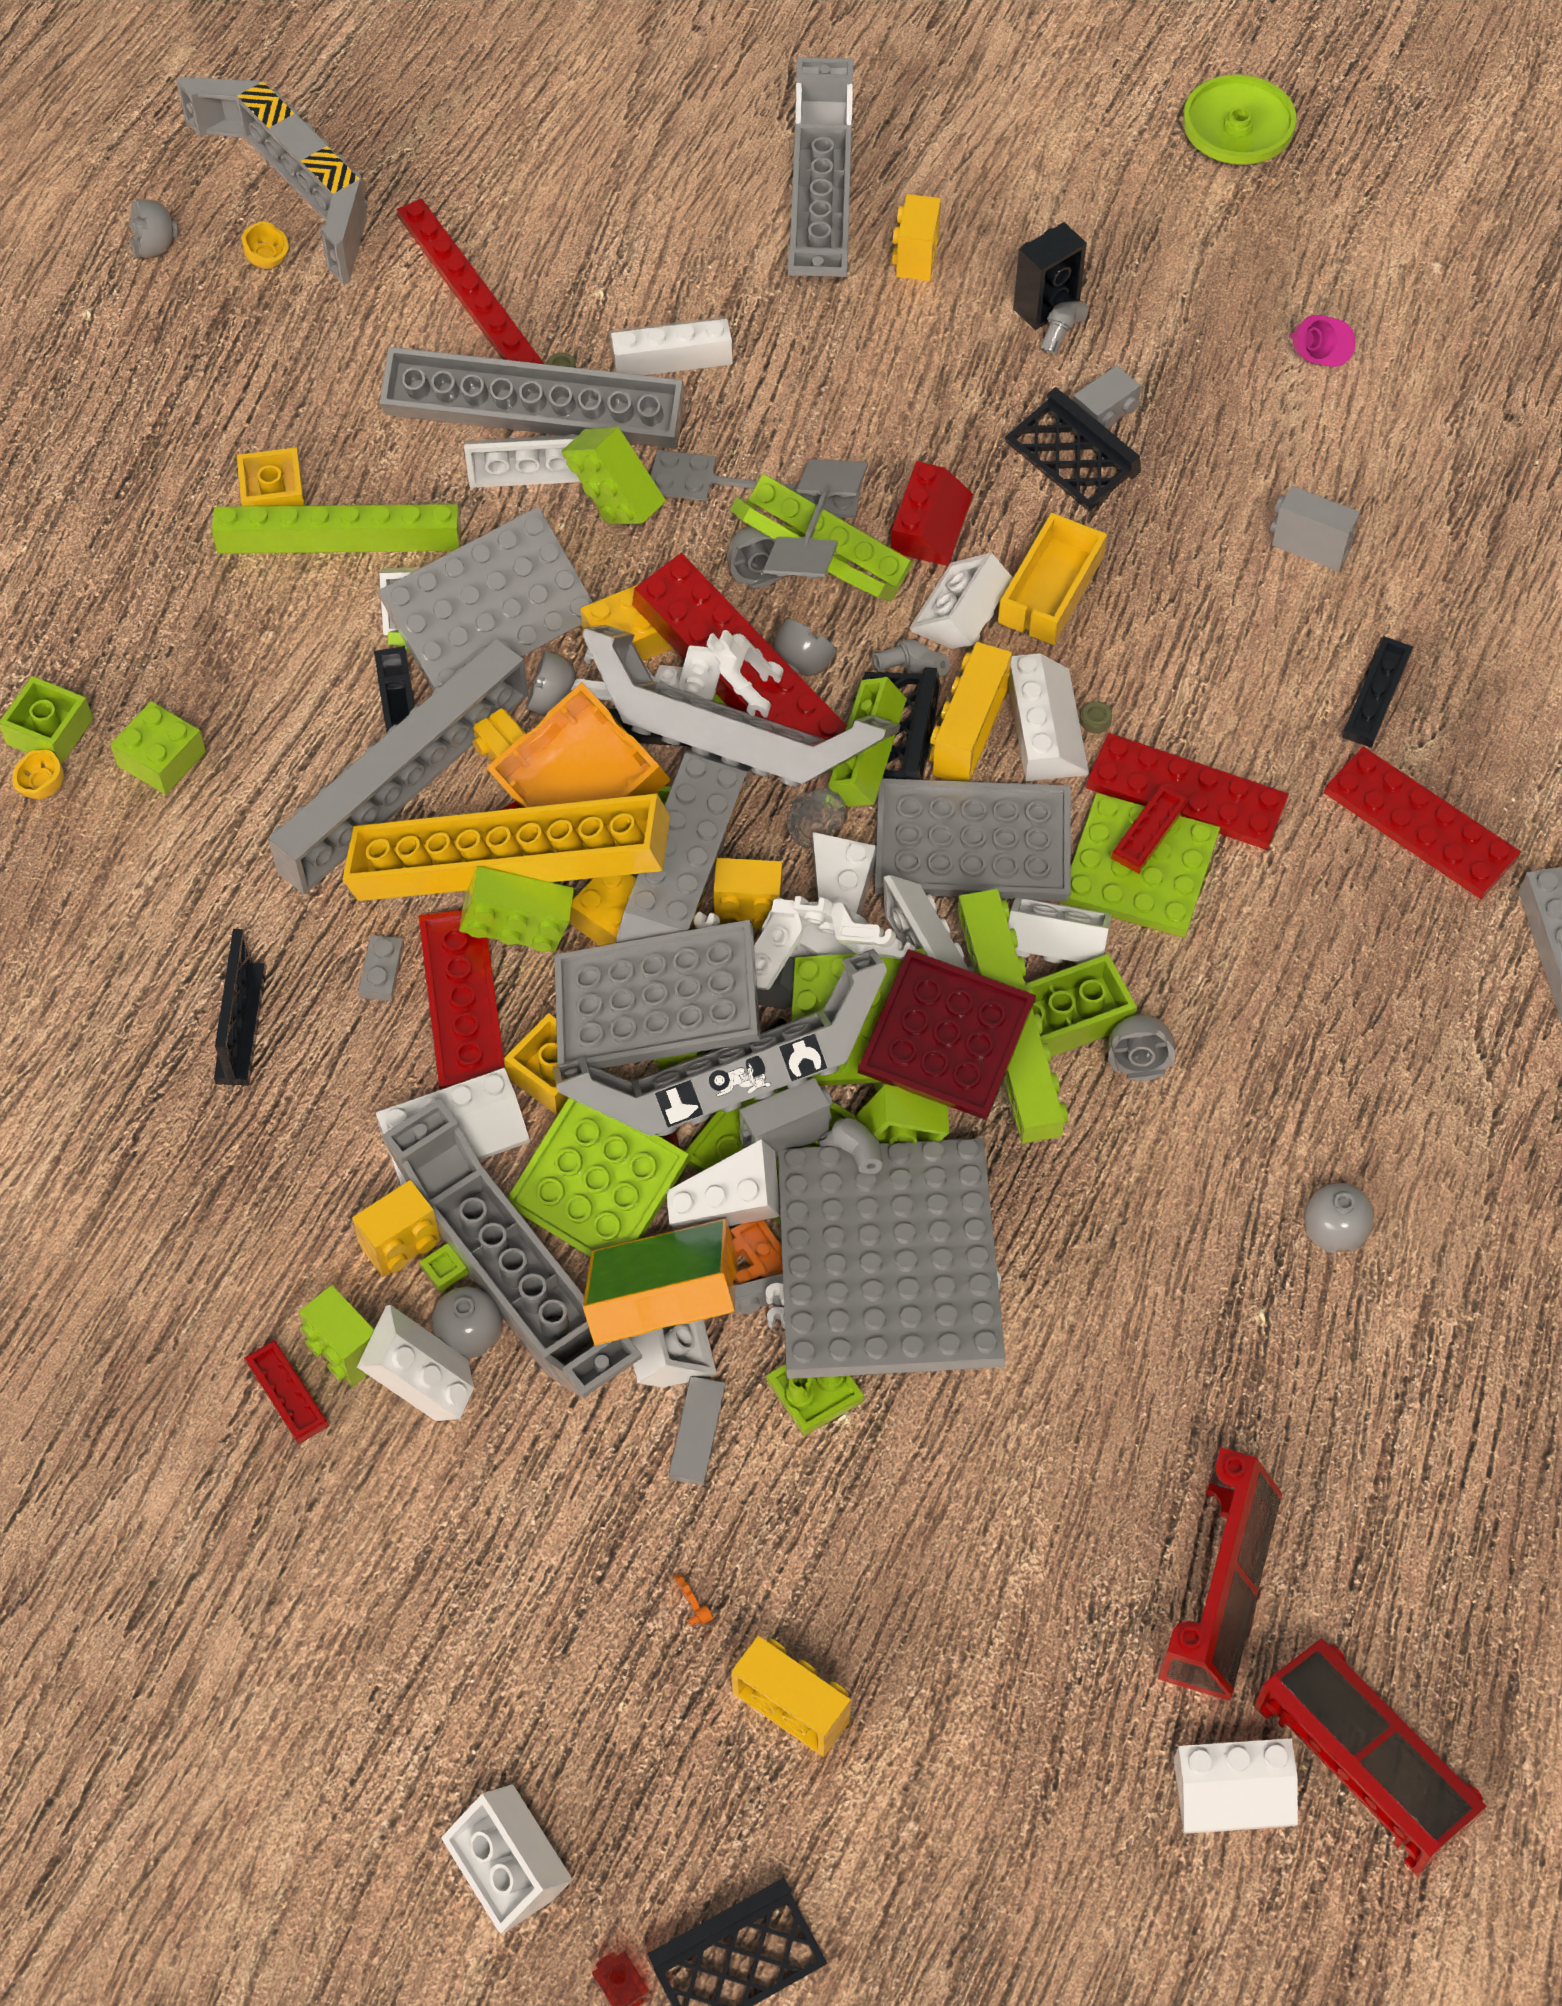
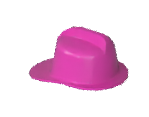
M1311 315L1305 318L1295 328L1294 332L1289 334V338L1293 339V347L1297 354L1309 362L1329 367L1343 365L1352 357L1355 349V336L1351 327L1346 322L1331 317Z

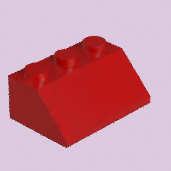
M916 461L892 527L891 548L907 557L949 566L973 498V493L945 467Z

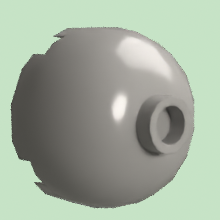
M135 199L132 202L130 229H133L134 238H130L134 256L149 258L165 253L171 245L172 238L177 237V222L171 220L169 211L157 201Z
M752 526L738 531L731 539L727 549V562L736 582L748 584L750 588H761L778 581L781 576L763 573L775 540Z
M786 619L779 627L774 638V650L797 674L805 676L818 675L832 662L837 649L823 636L819 635V637H816L810 633L811 629L797 621Z
M544 651L536 671L537 675L534 684H532L526 709L537 714L547 715L555 705L572 691L571 688L576 680V672L573 665L566 658L553 652Z
M1150 1015L1127 1017L1116 1025L1109 1037L1108 1061L1116 1073H1118V1070L1126 1073L1127 1079L1148 1081L1159 1078L1165 1074V1068L1170 1064L1173 1066L1175 1062V1041L1169 1027L1156 1017Z
M1332 1183L1324 1185L1312 1195L1304 1211L1307 1236L1316 1246L1331 1253H1337L1338 1250L1356 1251L1366 1243L1373 1229L1374 1209L1370 1199L1359 1188L1351 1184Z
M476 1287L454 1288L444 1294L435 1305L432 1316L434 1336L467 1359L480 1357L487 1353L486 1349L490 1348L494 1342L496 1344L500 1339L503 1328L497 1304L487 1292Z

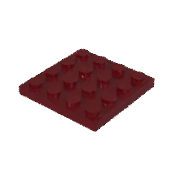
M908 949L859 1064L858 1073L987 1121L1035 1003L1036 995Z

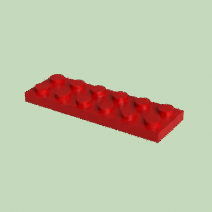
M1108 733L1086 784V788L1143 806L1147 805L1160 785H1163L1189 799L1188 806L1181 814L1182 817L1220 827L1219 834L1265 850L1269 847L1289 793Z
M1364 746L1326 785L1324 794L1481 900L1516 862L1521 853L1520 850Z
M462 910L418 915L440 1090L505 1068L488 938H475L468 933L459 932Z

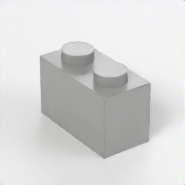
M1116 365L1075 393L1073 401L1109 429L1119 418L1136 410L1140 402L1141 385Z

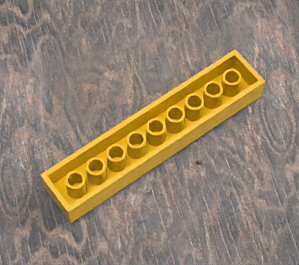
M647 794L353 826L342 880L358 901L467 891L477 866L546 882L663 871L670 815L658 794Z

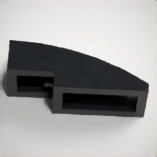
M405 646L374 651L386 733L392 726L401 723L409 716L411 710L415 707Z

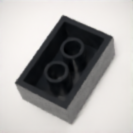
M1065 222L1048 229L1043 235L1033 241L1026 242L1018 251L1013 310L1035 331L1048 323L1047 317L1058 303L1080 301L1087 242Z

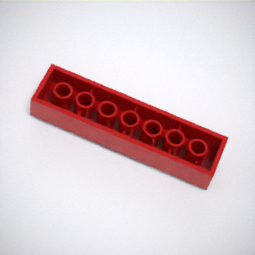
M682 552L634 588L633 607L684 660L689 646L708 647L707 641L710 634L714 633L720 639L722 632L727 630L731 635H744L756 649L761 651L762 656L767 662H775L783 668L784 672L779 683L775 682L770 675L767 681H763L755 668L748 661H743L740 669L742 676L748 682H751V686L771 704L767 717H763L758 710H756L755 716L825 740H829L846 731L847 725ZM720 673L716 694L727 706L748 713V702L734 691V687Z

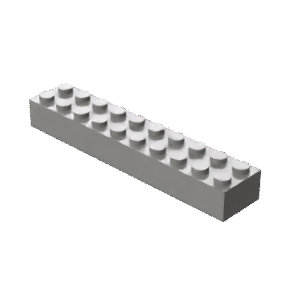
M389 347L380 405L385 414L389 416L554 435H579L584 429L618 426L629 443L677 449L686 391L683 380Z
M495 639L489 646L481 648L473 660L466 666H461L444 685L438 686L425 702L415 706L409 716L401 723L392 726L385 737L377 744L369 746L361 758L354 764L348 765L337 779L330 785H325L313 800L307 805L301 806L284 825L278 826L272 832L268 841L277 873L302 894L305 895L347 858L353 826L386 823L473 745L474 724L486 717L489 718L492 713L501 708L510 713L528 697L524 659L498 639Z

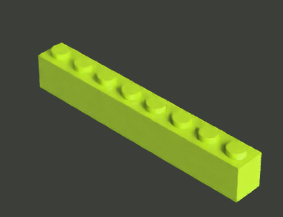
M458 504L214 507L212 534L217 554L454 551L460 548L461 522Z
M998 888L959 895L957 913L974 973L1033 994L1031 985L1026 986L1023 976H1026L1024 959L1022 956L1017 957L1015 948L1018 947L1016 931L1014 928L1009 929L1007 920L1010 919L1008 903L1006 900L1001 901ZM1033 1009L1030 1012L1004 1077L1022 1144L1062 1137L1064 1123H1068L1066 1105L1064 1102L1059 1103L1057 1093L1060 1092L1057 1074L1051 1073L1048 1063H1051L1050 1049L1047 1043L1042 1044L1040 1034L1043 1033L1041 1018L1039 1014L1033 1013Z

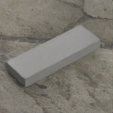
M690 1377L670 1467L669 1480L705 1485L726 1388L725 1382Z

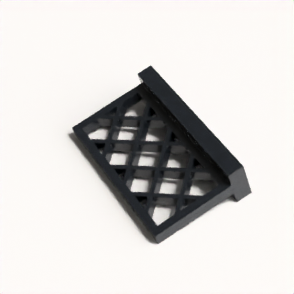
M1055 387L1047 394L1048 400L1005 437V442L1086 510L1091 511L1128 477L1134 479L1141 472L1140 455ZM1047 412L1056 418V425L1039 426V419ZM1073 432L1077 435V442L1060 443V433ZM1035 433V444H1021L1017 440L1022 434ZM1039 433H1056V443L1039 444ZM1093 449L1098 453V460H1081V450ZM1060 450H1077V460L1059 461ZM1038 451H1056V461H1042L1038 458ZM1098 467V478H1080V468ZM1102 467H1115L1120 473L1115 477L1102 478ZM1077 468V479H1063L1059 475V469ZM1080 486H1098V492L1090 499H1087L1080 493Z
M925 668L924 674L865 672L864 680L888 677L898 689L907 684H918L917 690L906 697L907 700L904 708L907 706L913 713L903 722L900 721V729L896 733L898 735L903 732L908 739L897 748L892 745L887 762L888 764L895 758H898L902 762V770L888 771L885 768L883 779L924 780L930 740L941 690L937 668Z
M233 929L215 1042L218 1055L214 1080L218 1085H250L266 967L264 963H253L243 929Z
M785 1878L776 1881L646 1954L645 1957L671 2006H681L676 1995L686 1998L684 2006L689 2005L690 1999L711 2006H728L718 2002L725 1980L746 1986L743 2001L737 2006H754L827 1964L790 1893L791 1889ZM784 1905H787L794 1918L790 1935L768 1928L772 1913ZM767 1916L764 1926L754 1924V1922ZM797 1926L804 1939L795 1936ZM745 1927L762 1931L756 1954L734 1947L738 1932ZM767 1933L788 1940L782 1962L761 1956ZM733 1935L730 1946L720 1943V1941ZM793 1941L808 1946L816 1961L804 1968L787 1964ZM715 1946L728 1951L722 1973L700 1967L704 1950ZM733 1952L754 1959L748 1981L726 1975ZM698 1954L696 1965L685 1962ZM759 1961L781 1967L776 1984L769 1988L753 1983ZM677 1965L694 1970L688 1992L672 1988L665 1972ZM785 1969L796 1972L783 1979ZM698 1971L720 1978L714 2001L692 1994ZM751 1988L762 1991L748 1999Z

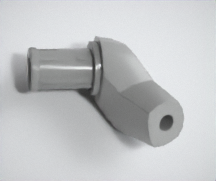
M1067 301L1054 306L1047 317L1050 324L1040 349L1057 355L1066 330L1072 329L1074 323L1086 320L1088 314L1087 304L1083 301Z
M914 639L899 640L896 647L872 653V662L877 672L898 665L904 666L912 674H924L925 668H937L939 677H942L950 671V661L945 654L931 651Z
M851 1118L839 1119L834 1123L831 1131L820 1136V1139H823L819 1141L820 1147L842 1148L852 1154L859 1172L877 1174L882 1169L883 1160L879 1140L859 1121Z

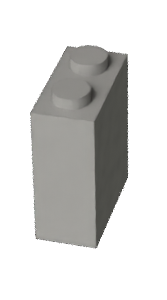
M1291 486L1286 497L1280 496L1274 510L1277 515L1270 529V532L1274 533L1272 546L1339 572L1351 551L1360 512Z
M814 1077L802 1085L788 1088L740 1109V1141L743 1147L746 1148L762 1139L775 1151L777 1159L778 1152L781 1150L802 1148L821 1140L820 1136L829 1131V1122L832 1121L830 1107L833 1103L828 1090L825 1087L820 1088Z

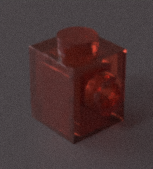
M626 1951L619 1955L612 1952L595 1964L597 1969L592 1972L593 1981L608 2006H642L651 2000L648 1987Z

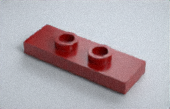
M1160 785L1113 850L1111 859L1139 874L1188 806L1189 799Z
M276 1340L244 1357L246 1364L298 1445L329 1427L328 1421Z

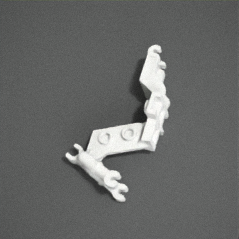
M727 630L722 632L720 639L714 633L710 634L707 641L708 647L689 646L683 667L659 665L655 677L648 670L653 681L713 701L721 673L734 687V691L748 702L747 712L749 715L754 716L756 710H758L763 717L768 716L771 704L751 686V682H748L742 676L740 669L743 661H748L760 674V678L763 681H767L770 675L775 682L779 683L784 672L779 664L767 662L762 656L761 651L756 649L744 635H731ZM588 648L584 661L587 664H591L593 657ZM576 679L571 690L583 682L598 700L613 702L604 682Z
M795 896V900L774 899L771 910L774 914L754 945L757 989L769 990L803 936L804 929L810 924L819 926V931L835 935L837 941L856 954L874 949L880 957L903 960L907 950L915 951V946L910 942H906L903 949V943L896 939V933L893 930L887 929L884 935V929L878 925L868 924L859 914L850 913L848 907L842 902L832 903L826 898H819L818 902H809L802 896ZM697 912L694 919L697 929L716 926L720 923L719 917L714 913H710L707 917L702 912Z

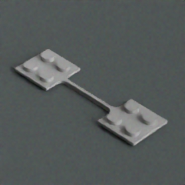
M657 450L651 478L663 496L707 501L709 488L712 484L754 489L758 481L716 476L713 473L716 456ZM862 483L857 496L846 498L838 497L837 495L830 496L826 500L824 509L838 517L856 519ZM783 484V485H785V486H787L788 488H790V489L794 490L795 492H797V487H798L799 484H797V485H786V484ZM799 493L818 504L821 495L811 496L807 493Z
M809 459L797 487V493H807L811 496L821 495L806 535L802 538L777 537L763 573L775 574L777 576L799 575L808 578L826 576L838 541L814 539L812 535L828 497L833 495L842 498L857 496L868 467V462Z

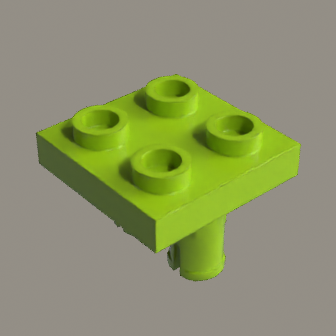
M786 1364L766 1375V1381L804 1437L864 1402L863 1393L850 1375L787 1379Z

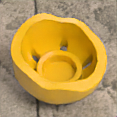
M267 221L258 222L246 228L242 233V251L252 265L263 269H271L284 261L289 248L288 240L284 232L276 228L272 223Z
M47 749L33 750L28 752L15 766L12 776L13 786L25 797L35 800L45 799L54 795L60 789L64 778V770L61 762L52 751Z

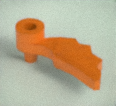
M679 1573L673 1575L675 1582L695 1614L694 1617L688 1619L690 1626L698 1622L704 1625L713 1620V1616L706 1605L699 1607L693 1592L683 1576Z

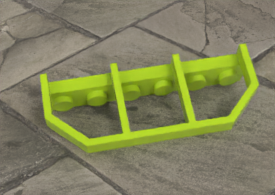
M762 473L749 500L736 497L730 511L745 523L774 540L777 537L802 538L807 532L817 504ZM756 506L761 507L794 528L773 521L755 510ZM823 508L812 537L818 540L838 541L835 550L838 554L834 553L828 572L877 598L892 602L914 561ZM849 560L887 583L881 582L848 565Z

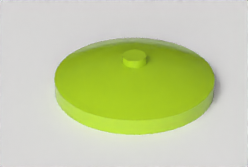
M1234 74L1210 79L1192 91L1185 104L1183 127L1190 142L1205 155L1221 162L1245 165L1267 161L1283 152L1293 138L1297 118L1292 101L1279 87L1258 77Z

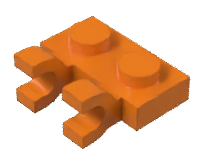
M764 1220L742 1223L730 1230L737 1259L743 1255L750 1265L749 1268L737 1272L734 1278L736 1280L733 1283L734 1286L783 1274L782 1246Z

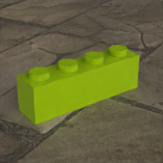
M888 677L861 680L846 731L853 728L856 719L870 714L899 724L907 698ZM896 734L833 769L828 787L848 807L875 804Z

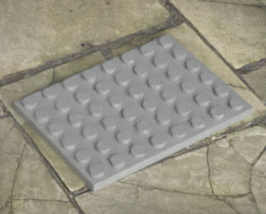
M984 1138L941 1140L940 1142L917 1141L916 1144H912V1142L881 1143L880 1149L883 1166L877 1174L859 1172L853 1155L842 1148H790L778 1152L787 1379L1005 1367V1348Z

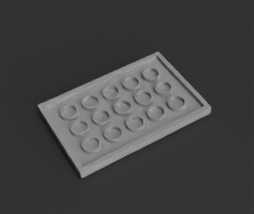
M539 506L385 586L377 592L433 691L438 686L444 685L461 666H466L476 657L481 648L489 646L495 639H498L520 657H524L581 626L580 608L593 603Z
M882 778L878 791L875 894H884V877L892 875L920 884L925 894H930L931 896L959 897V895L998 888L1001 899L1023 898L1030 900L1067 901V898H1070L1071 786Z
M750 920L554 954L558 1066L585 1056L589 1065L601 1069L761 1041L753 926Z

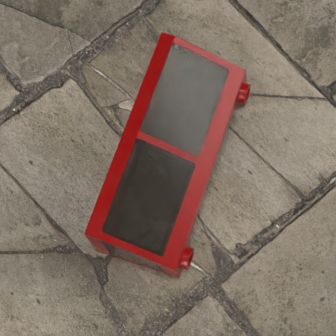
M1220 1447L1206 1495L1214 1496L1218 1500L1221 1508L1220 1517L1227 1518L1205 1607L1200 1623L1185 1621L1174 1628L1161 1665L1158 1680L1230 1701L1282 1493L1257 1457Z
M1321 1638L1263 1684L1254 1708L1266 1720L1272 1715L1280 1717L1278 1721L1279 1726L1283 1729L1287 1725L1394 1835L1393 1844L1397 1848L1402 1844L1404 1845L1405 1851L1409 1854L1404 1860V1864L1418 1876L1480 1817L1487 1805L1483 1802L1481 1793L1470 1783L1465 1784L1345 1662L1346 1659L1343 1653L1335 1645H1328Z

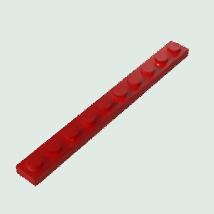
M420 198L398 208L397 215L402 224L501 359L544 364L423 199Z

